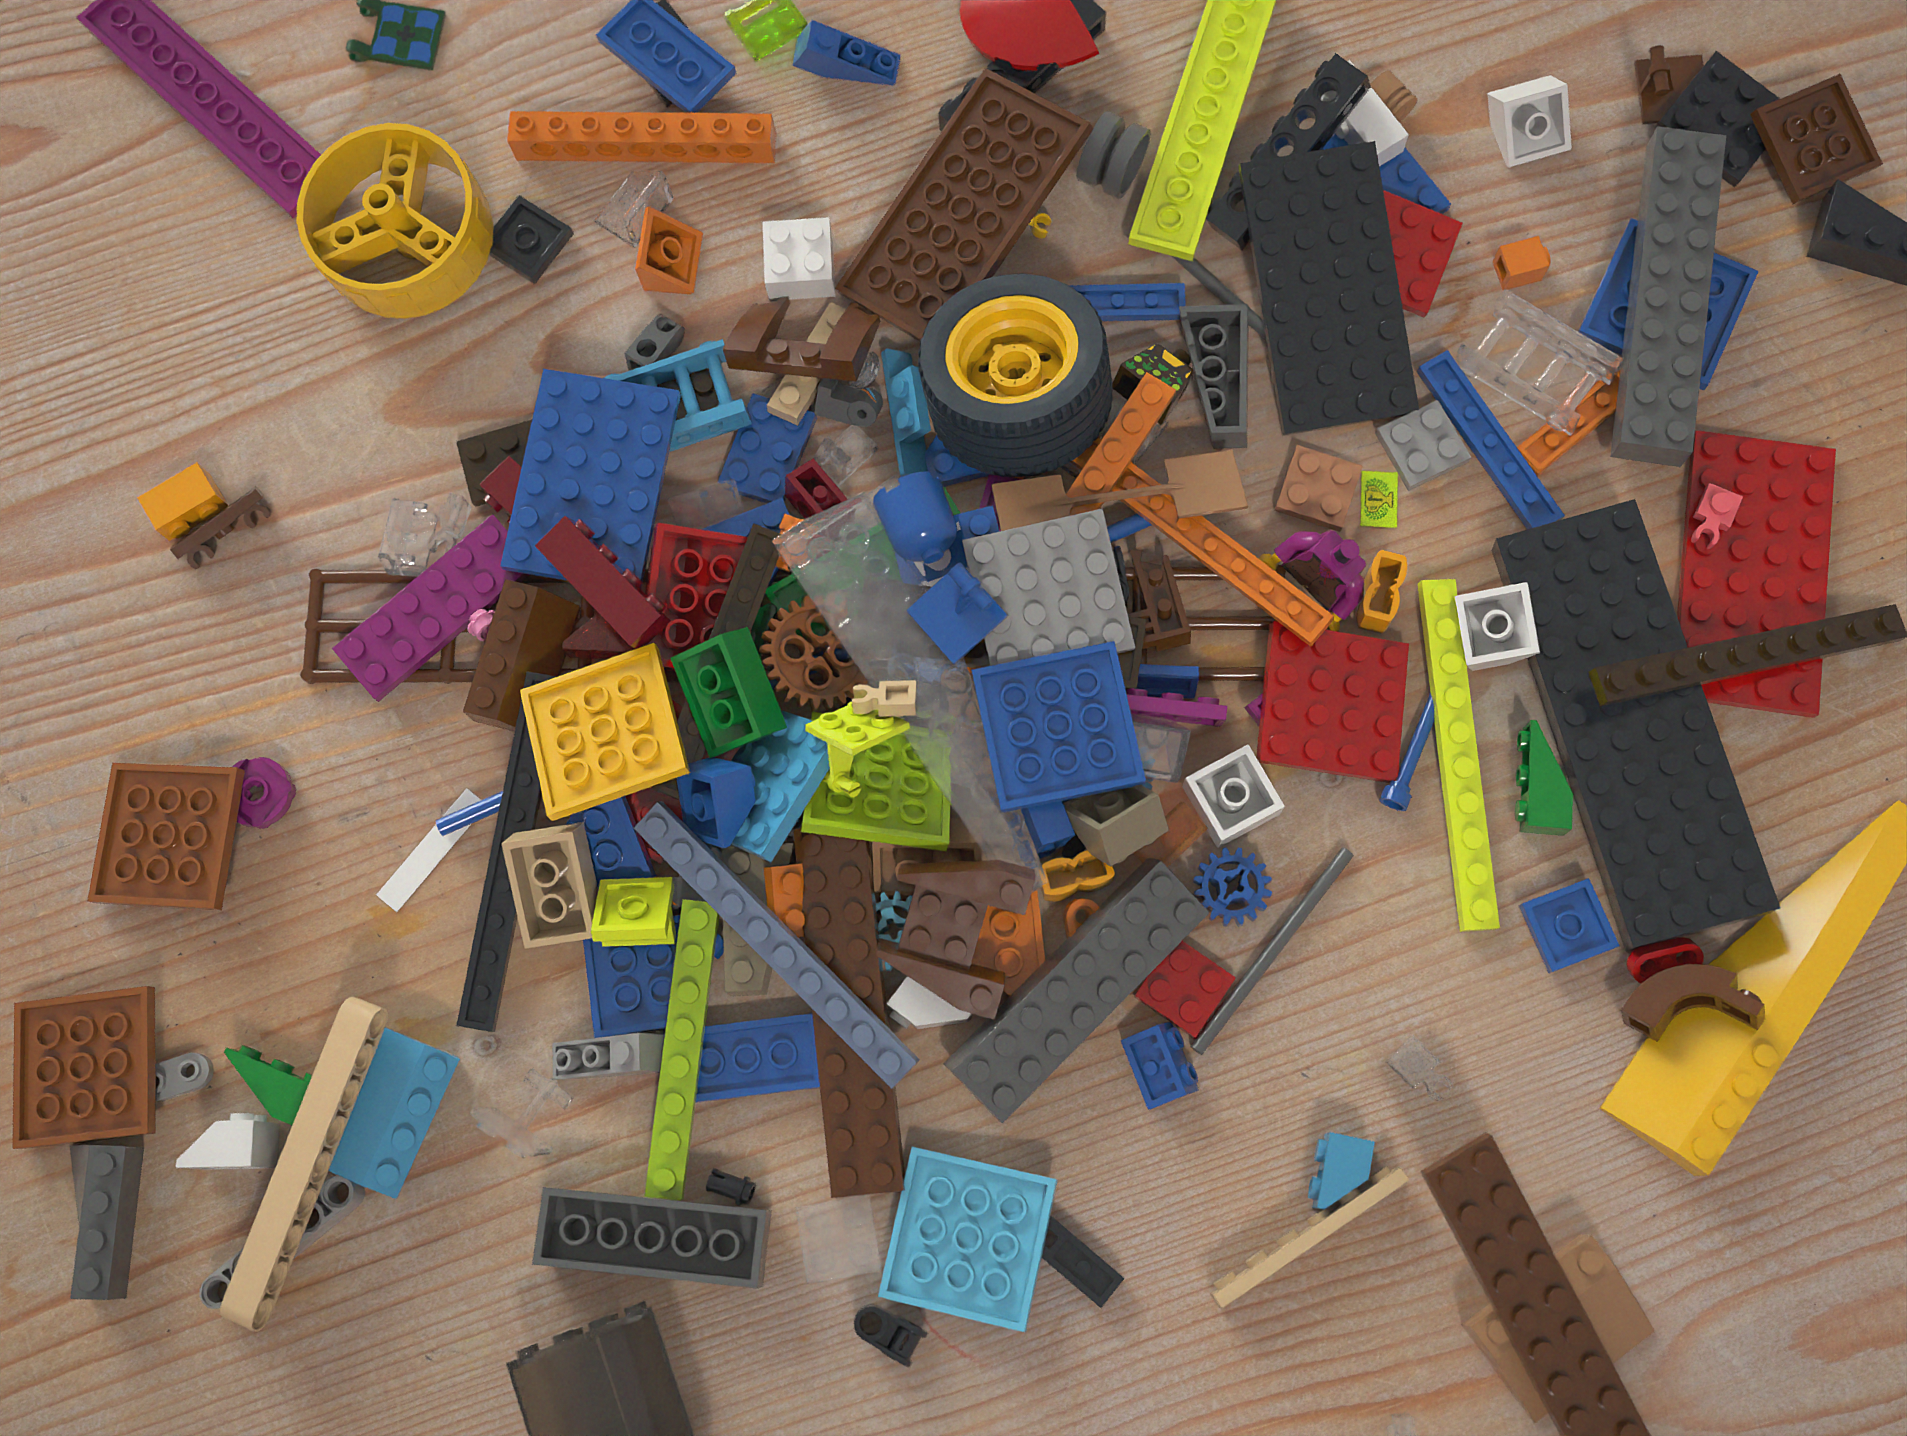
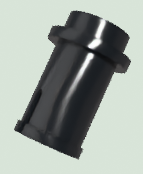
M716 1168L711 1171L706 1184V1191L736 1200V1205L739 1206L742 1203L748 1205L756 1189V1183L751 1182L750 1177L745 1176L742 1179L719 1171Z

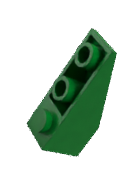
M1530 720L1523 727V730H1519L1517 736V751L1522 752V765H1518L1516 770V786H1521V800H1517L1515 804V821L1520 822V832L1564 836L1572 830L1573 793L1537 720Z
M241 1045L240 1050L226 1047L224 1054L270 1116L293 1126L313 1074L306 1072L304 1078L292 1073L294 1066L278 1059H273L272 1064L260 1059L262 1052L245 1045Z

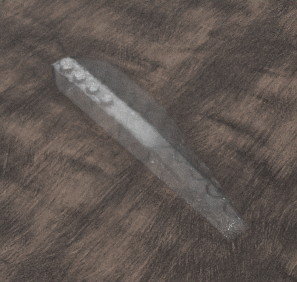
M863 492L813 515L772 540L776 552L868 686L879 688V681L916 680V715L899 717L908 721L910 729L901 734L989 861L1001 860L1034 869L1035 882L1031 893L1046 884L1048 881L1021 809L1008 812L1000 811L976 690L964 658H961L954 665L906 611L931 586L913 561H906L895 552L874 505L866 493Z

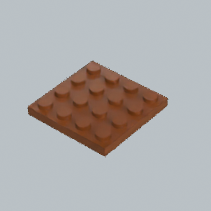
M112 763L87 901L96 904L222 911L245 770L237 767Z
M142 986L14 1003L12 1149H29L156 1134L155 987Z

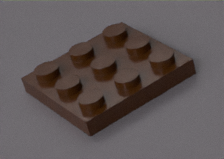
M1841 74L1757 108L1750 113L1792 205L1830 189L1837 179L1846 182L1883 165Z

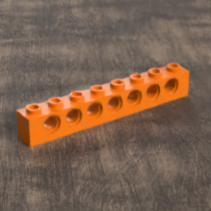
M510 111L507 141L517 161L775 163L776 130L772 114Z

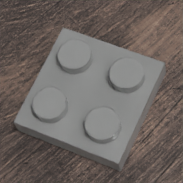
M1438 400L1377 428L1375 433L1408 491L1468 463L1471 459L1468 450Z

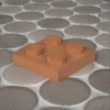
M1297 445L1274 511L1341 532L1363 466Z

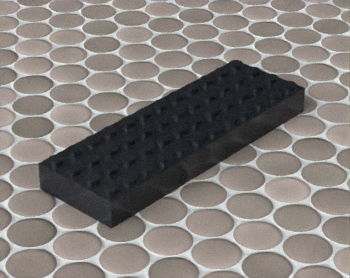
M1629 500L1496 538L1491 551L1503 587L1525 582L1529 586L1540 653L1528 657V661L1625 951H1632L1642 946L1756 918L1781 909L1702 685L1600 706L1588 673L1593 668L1688 648L1636 500Z

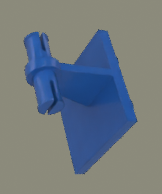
M961 562L953 566L946 575L906 610L954 665L1008 617L1006 612L981 586V582L974 578Z

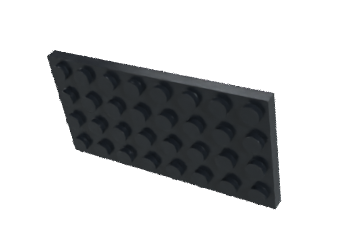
M1375 141L1240 163L1238 170L1282 435L1405 416L1419 410Z

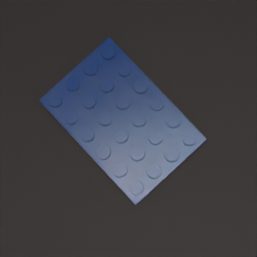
M543 369L501 560V568L507 571L567 580L535 547L564 516H567L575 522L582 519L595 532L592 539L599 546L603 543L606 544L619 557L615 563L623 571L629 568L643 582L681 397L680 391Z

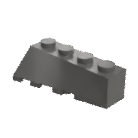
M100 1145L70 1146L79 1224L70 1299L115 1300L126 1299L144 1148Z

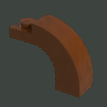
M1689 964L1672 967L1649 977L1630 995L1622 1007L1621 1013L1625 1025L1658 1042L1669 1023L1677 1015L1686 1010L1700 1007L1719 1010L1758 1030L1765 1020V1005L1754 993L1745 989L1737 990L1736 973L1711 965Z

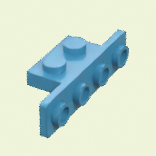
M886 348L881 352L899 473L901 476H906L916 472H926L928 469L924 456L926 452L924 435L931 431L919 367L913 366L910 353Z

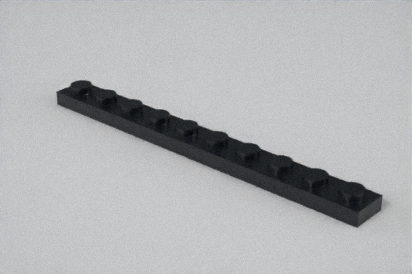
M527 672L523 689L556 678V676ZM522 698L456 1024L459 1027L495 1032L518 918L501 843L513 833L535 830L542 796Z

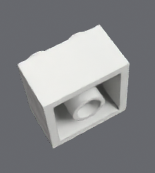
M830 218L763 222L764 280L769 301H775L778 298L787 296L789 300L836 297L833 234Z
M1249 744L1186 777L1182 786L1217 848L1279 816L1285 807Z

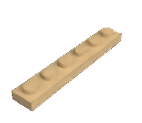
M1387 1166L1381 1168L1369 1177L1372 1184L1365 1189L1359 1191L1356 1187L1340 1198L1338 1201L1341 1205L1331 1212H1328L1325 1208L1309 1217L1307 1221L1310 1226L1299 1234L1295 1229H1292L1276 1240L1279 1247L1268 1255L1264 1250H1261L1245 1261L1248 1268L1237 1276L1231 1271L1213 1284L1217 1289L1210 1293L1218 1307H1225L1408 1182L1409 1179L1401 1167L1394 1168L1391 1171Z

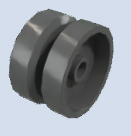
M1105 111L1098 119L1084 146L1077 167V180L1091 187L1102 181L1104 193L1121 199L1129 190L1142 165L1150 143L1151 130L1137 123H1133L1125 129V122L1122 116L1111 111Z

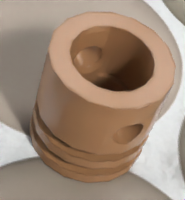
M1390 70L1381 73L1370 83L1371 88L1399 123L1413 110L1417 103V97L1412 95V92L1406 89V86Z

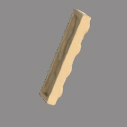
M830 302L806 342L826 344L846 308ZM785 375L767 404L768 413L798 425L817 395L818 385L823 378Z

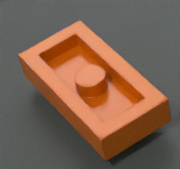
M802 863L764 867L767 907L798 938L804 937L803 926L805 917L802 913L804 877Z

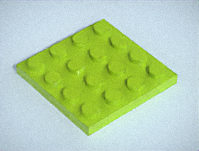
M812 712L810 720L819 719L825 713ZM910 726V729L855 754L849 779L861 785L859 786L861 788L860 793L856 797H850L844 792H834L828 787L826 782L821 781L802 812L801 832L947 851L950 835L952 732Z

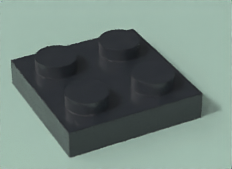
M518 195L493 227V243L489 256L533 284H536L574 235V232L570 226Z

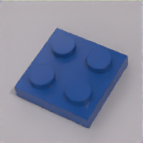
M1589 878L1519 905L1548 973L1620 946Z

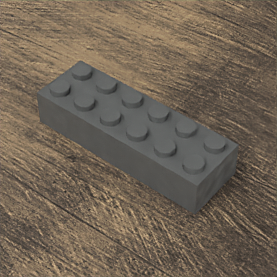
M543 1187L532 1265L761 1288L764 1281L772 1210Z

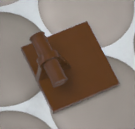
M1656 45L1649 50L1651 59H1641L1634 62L1642 124H1655L1662 119L1704 66L1702 54L1665 57L1664 46Z

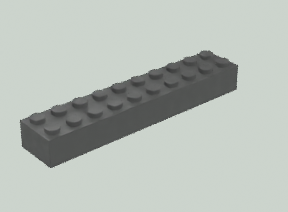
M1657 127L1646 147L1610 457L1681 467L1693 452L1726 135Z

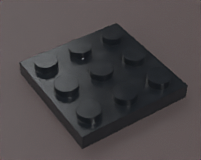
M1716 50L1655 128L1665 127L1726 135L1722 179L1735 188L1766 150L1750 113L1780 98Z

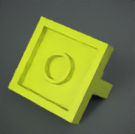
M673 877L600 880L591 927L593 942L601 941L602 947L675 944L676 930L671 908L674 894Z

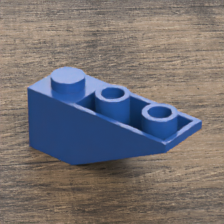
M811 20L797 38L792 66L825 78L894 86L896 84L901 55Z

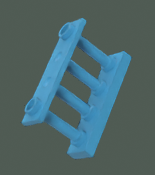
M723 339L707 341L698 348L622 374L615 373L604 377L605 379L655 387L658 384L673 379L677 380L687 415L685 418L675 422L669 452L752 424L742 398L738 400L732 399L721 363L726 362L723 352L725 345ZM708 368L719 404L715 408L700 411L689 374Z

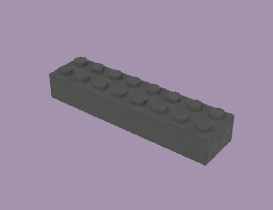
M1147 858L1099 906V909L1092 913L1076 932L997 1009L995 1020L988 1018L943 1064L1003 1124L1209 912L1161 860Z

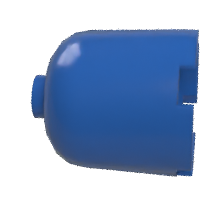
M928 471L916 472L898 478L900 485L886 492L885 487L880 489L874 496L873 505L895 552L906 561H924L925 564H930L943 558L944 552L955 542L957 525L940 478L938 476L932 478Z

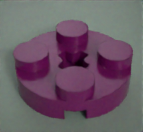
M266 757L251 760L244 759L232 766L245 770L237 823L246 827L265 829L280 820L289 810L292 799L296 795V787L292 783L291 776L287 770L277 762ZM264 785V795L260 799L257 798L251 801L250 799L253 796V793L250 791L251 787H261Z

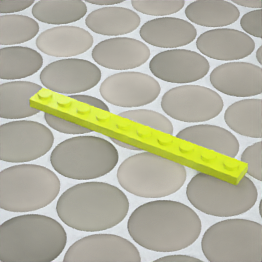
M1456 579L1421 580L1417 587L1430 693L1434 704V725L1460 932L1496 930L1500 928L1467 665L1455 596H1458Z

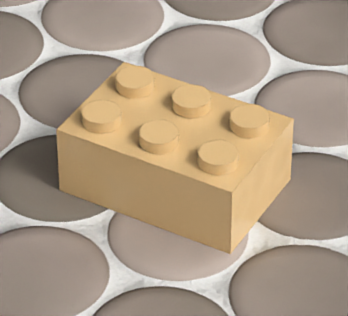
M584 822L517 832L502 842L524 948L591 939V927L598 887Z

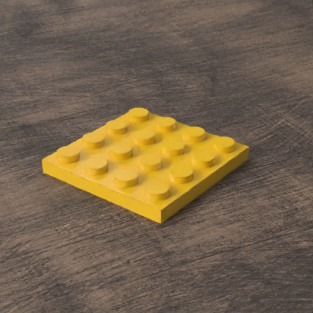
M655 643L520 690L546 814L552 821L690 773L659 648Z

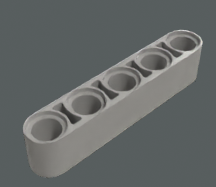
M333 1176L323 1183L314 1206L319 1212V1221L314 1227L307 1223L294 1259L363 1202L365 1197L364 1186L341 1176ZM345 1183L349 1188V1196L345 1202L341 1203L337 1197V1191L341 1184ZM242 1250L208 1276L202 1283L200 1299L206 1307L211 1309H219L221 1307L222 1300L218 1295L219 1285L223 1281L227 1286L229 1285Z

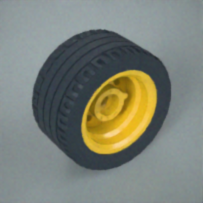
M1025 273L999 275L978 281L957 292L936 311L933 318L928 322L923 332L924 337L920 341V348L918 349V366L929 414L939 440L943 442V446L949 450L950 454L957 457L960 462L991 475L1003 477L1035 476L1056 470L1076 459L1098 438L1099 433L1104 429L1112 408L1111 402L1113 401L1112 376L1106 332L1097 310L1092 307L1089 300L1085 299L1074 288L1046 276Z

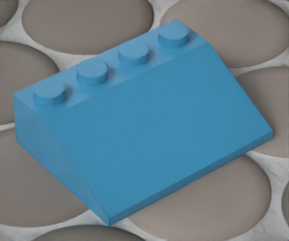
M385 1027L328 1171L397 1199L460 1058Z

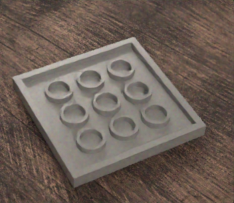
M1103 508L962 540L969 572L981 582V586L1008 615L984 638L990 666L1115 641L1117 653L1135 649Z

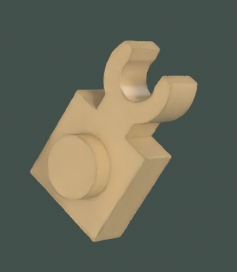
M916 680L879 681V688H872L868 685L853 686L854 699H852V707L855 714H866L872 710H878L879 716L900 717L916 715Z

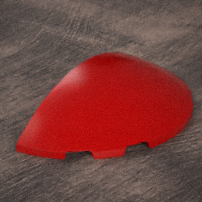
M961 0L959 9L960 19L968 40L978 52L993 62L999 58L1009 61L1014 69L1036 71L1039 64L1056 63L1059 68H1064L1099 55L1094 40L1071 0Z

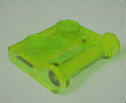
M750 0L736 10L731 8L723 13L727 25L755 62L799 36L808 25L806 19L791 0ZM774 1L779 4L778 7L744 27L741 23Z

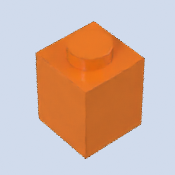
M1539 236L1499 246L1492 262L1501 287L1505 291L1542 281L1550 266L1551 258L1548 249L1542 246Z

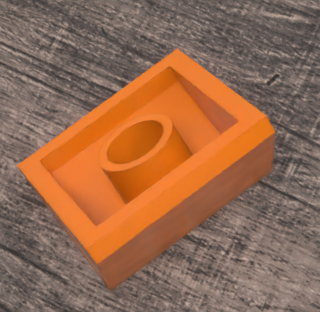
M650 206L645 208L635 267L643 290L690 295L694 293L703 232Z

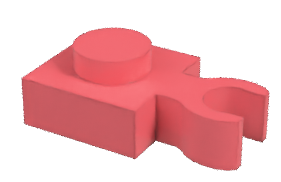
M1709 483L1704 489L1693 518L1702 521V525L1692 534V542L1695 543L1699 539L1700 534L1705 533L1710 537L1707 549H1711L1719 540L1720 533L1718 528L1727 531L1731 527L1743 496Z

